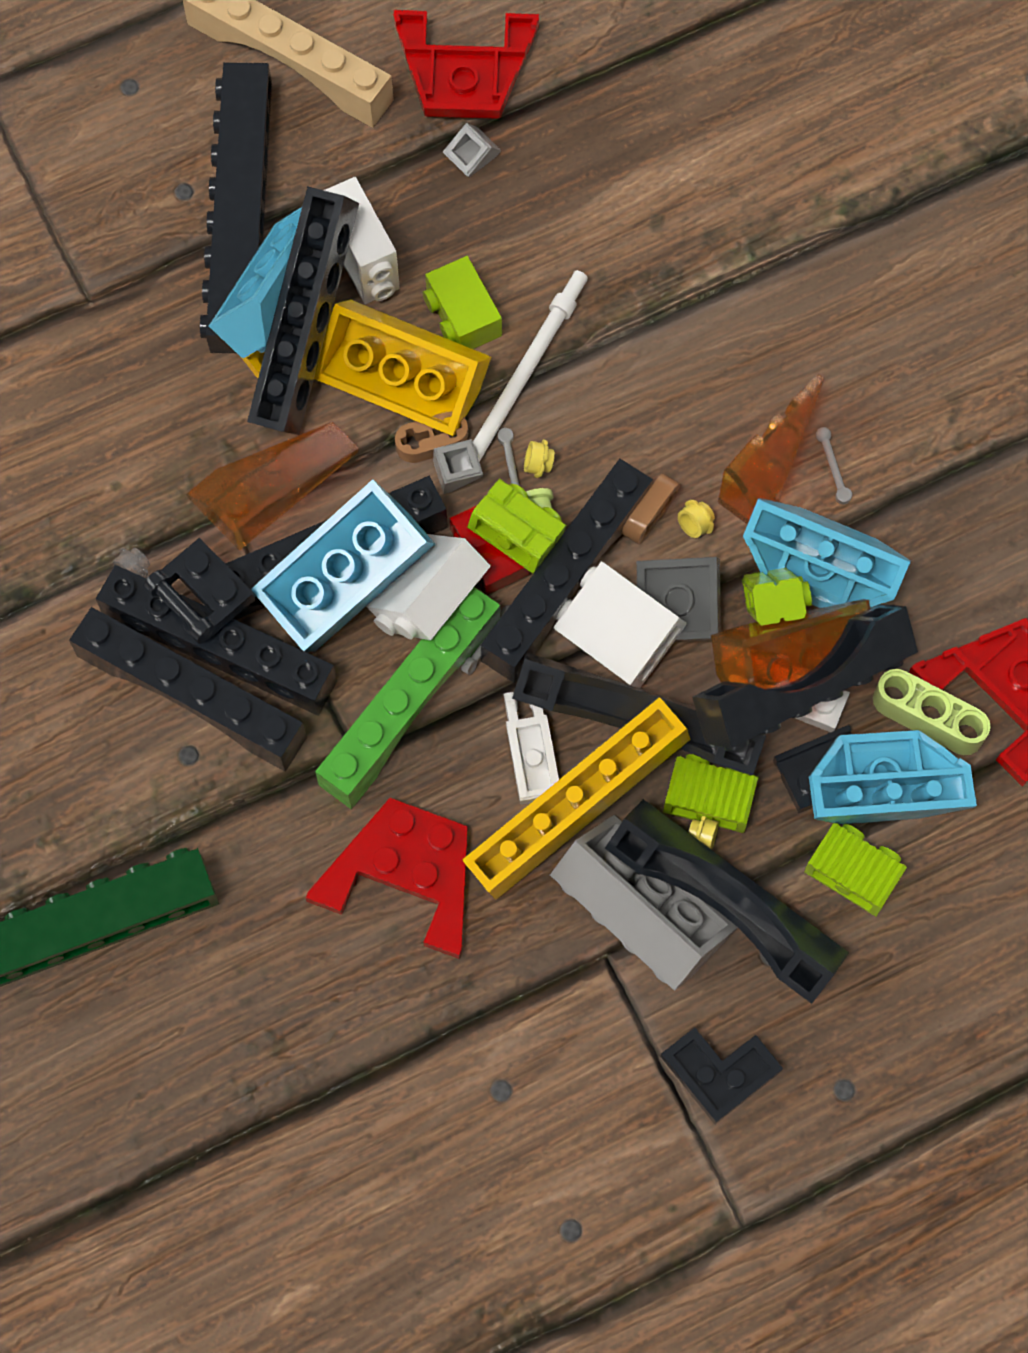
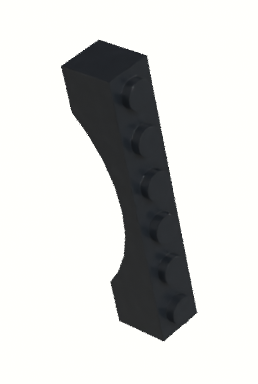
M619 458L480 645L482 663L515 684L518 680L526 652L533 655L537 654L557 620L560 609L574 594L586 572L596 564L607 549L622 535L621 532L627 519L653 485L651 477Z
M878 604L850 618L841 637L829 654L813 670L796 681L766 689L752 684L723 681L693 696L705 744L724 747L726 751L744 748L749 744V739L754 736L777 731L781 728L780 723L785 720L805 716L811 713L812 707L818 703L836 700L842 697L843 691L851 686L867 684L873 681V675L902 666L904 659L918 652L907 607Z
M93 607L89 609L69 639L77 657L111 676L140 685L178 704L219 729L250 753L285 772L307 738L303 722Z
M527 652L512 699L552 712L577 716L618 728H623L660 697L688 730L691 740L680 748L681 750L714 764L752 776L766 739V734H758L749 739V744L746 747L734 751H726L724 747L705 744L695 706Z
M644 799L624 818L605 847L607 851L638 874L656 878L679 887L719 911L756 946L776 977L811 1004L835 975L849 954L847 950Z

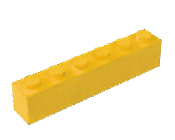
M659 697L462 859L463 862L493 898L497 900L691 740L687 728Z

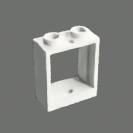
M353 177L324 191L344 195L359 203L344 266L364 304H367L374 300H385L400 289L397 252L357 178Z

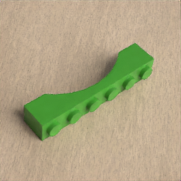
M473 587L431 641L420 640L315 771L318 785L352 810L378 777L392 751L423 707L467 658L473 655L500 620V605Z

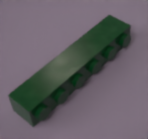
M181 848L166 856L167 860L154 865L141 863L129 868L126 871L127 875L111 881L110 878L97 879L87 884L86 890L71 896L69 893L57 894L48 898L45 901L46 905L31 911L29 908H21L8 913L5 916V920L0 922V987L219 905L199 849L190 851V848Z

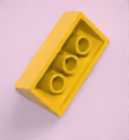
M350 299L334 304L314 379L454 436L456 430L461 426L463 417H466L480 392L491 356ZM444 412H453L451 417L444 418L443 420L432 417Z

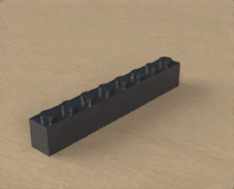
M223 62L222 78H216L215 82L216 100L221 101L220 111L214 110L213 114L214 134L219 135L218 144H212L211 164L212 167H216V177L209 178L210 201H214V211L207 212V233L212 235V244L205 245L204 250L205 268L210 269L209 280H203L202 300L203 303H208L207 315L200 316V337L207 339L210 353H236L209 325L264 239L272 97L269 63Z

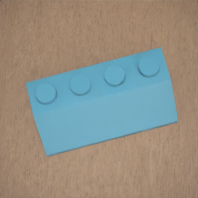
M302 207L274 224L209 325L242 358L249 356L255 351L263 353L266 350Z
M372 479L251 590L304 652H315L431 549L435 543L413 517Z

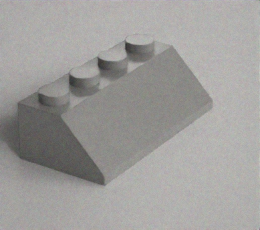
M613 815L575 840L550 876L560 884L566 894L574 897L591 913L595 921L610 930L629 952L637 955L651 968L660 981L668 984L675 991L708 961L738 927L698 897L659 879L638 874L605 849L606 845L622 823L620 819Z

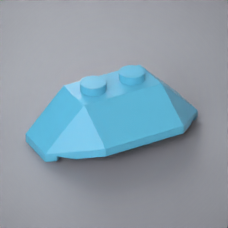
M758 498L743 535L760 572L767 575L769 570L787 568L797 577L802 576L803 582L808 581L812 605L840 617H845L894 600L911 560L874 537L804 508Z
M919 730L840 735L835 739L809 776L814 819L831 823L852 824L920 819L977 806L971 765L961 758H956L945 747Z

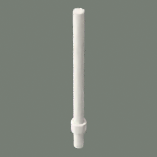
M574 271L563 292L557 293L549 306L551 312L474 439L473 444L479 462L563 320L569 319L576 308L577 303L575 300L588 280L587 275L583 272Z

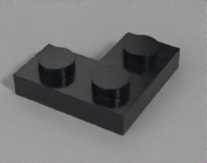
M695 1027L662 1052L660 1056L715 1125L783 1070L782 1066L756 1035L722 1061Z

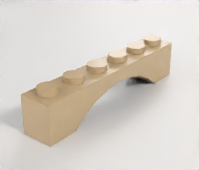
M182 0L188 25L216 41L243 44L278 59L312 82L343 112L372 128L394 101L392 76L256 0Z

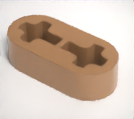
M444 412L432 417L443 420L444 418L451 417L453 412ZM463 417L460 428L456 430L457 436L450 438L444 432L417 421L407 423L396 432V452L401 459L410 463L433 458L434 448L468 440L467 421ZM414 436L415 440L419 441V448L412 449L407 444V438Z
M664 473L661 474L627 519L621 532L622 535L638 545L641 544L675 499L681 486L680 483Z

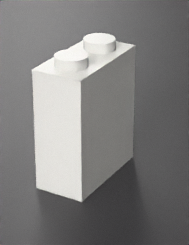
M427 534L435 545L366 606L376 616L374 623L383 632L390 636L394 634L403 635L410 640L415 637L431 641L490 568L488 562L465 538Z
M601 561L598 567L593 566L586 572L580 583L582 589L573 601L570 599L562 606L556 618L558 622L553 628L629 685L640 689L687 623Z

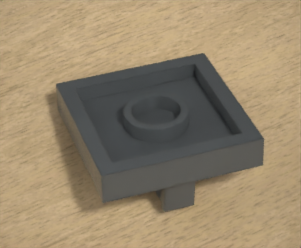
M704 557L636 561L637 587L687 623L674 642L721 640L719 558Z

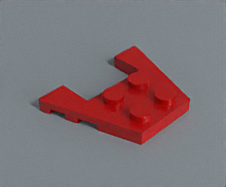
M394 10V25L424 116L500 119L539 28V14L506 13L504 46L493 47L427 45V11Z
M1027 618L982 635L978 640L959 648L956 646L942 652L941 655L927 661H919L909 670L910 674L941 690H945L960 675L966 672L1025 731L996 759L1022 787L1028 782Z
M389 798L312 886L305 897L306 901L342 915L356 879L360 875L438 904L424 939V946L460 959L462 954L466 864L462 859L467 856L468 826Z

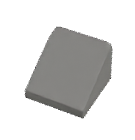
M469 123L462 127L443 151L467 177L473 176L501 152L478 127Z
M472 439L434 448L433 462L443 494L453 492L483 477Z

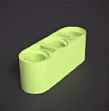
M891 669L885 672L880 677L873 694V704L881 714L913 731H921L943 747L957 754L972 755L976 753L989 735L991 728L990 720L985 713L907 671ZM884 688H898L902 692L903 698H890ZM932 706L936 708L940 713V718H928L924 715L922 707ZM959 726H971L975 729L977 737H965L961 734Z

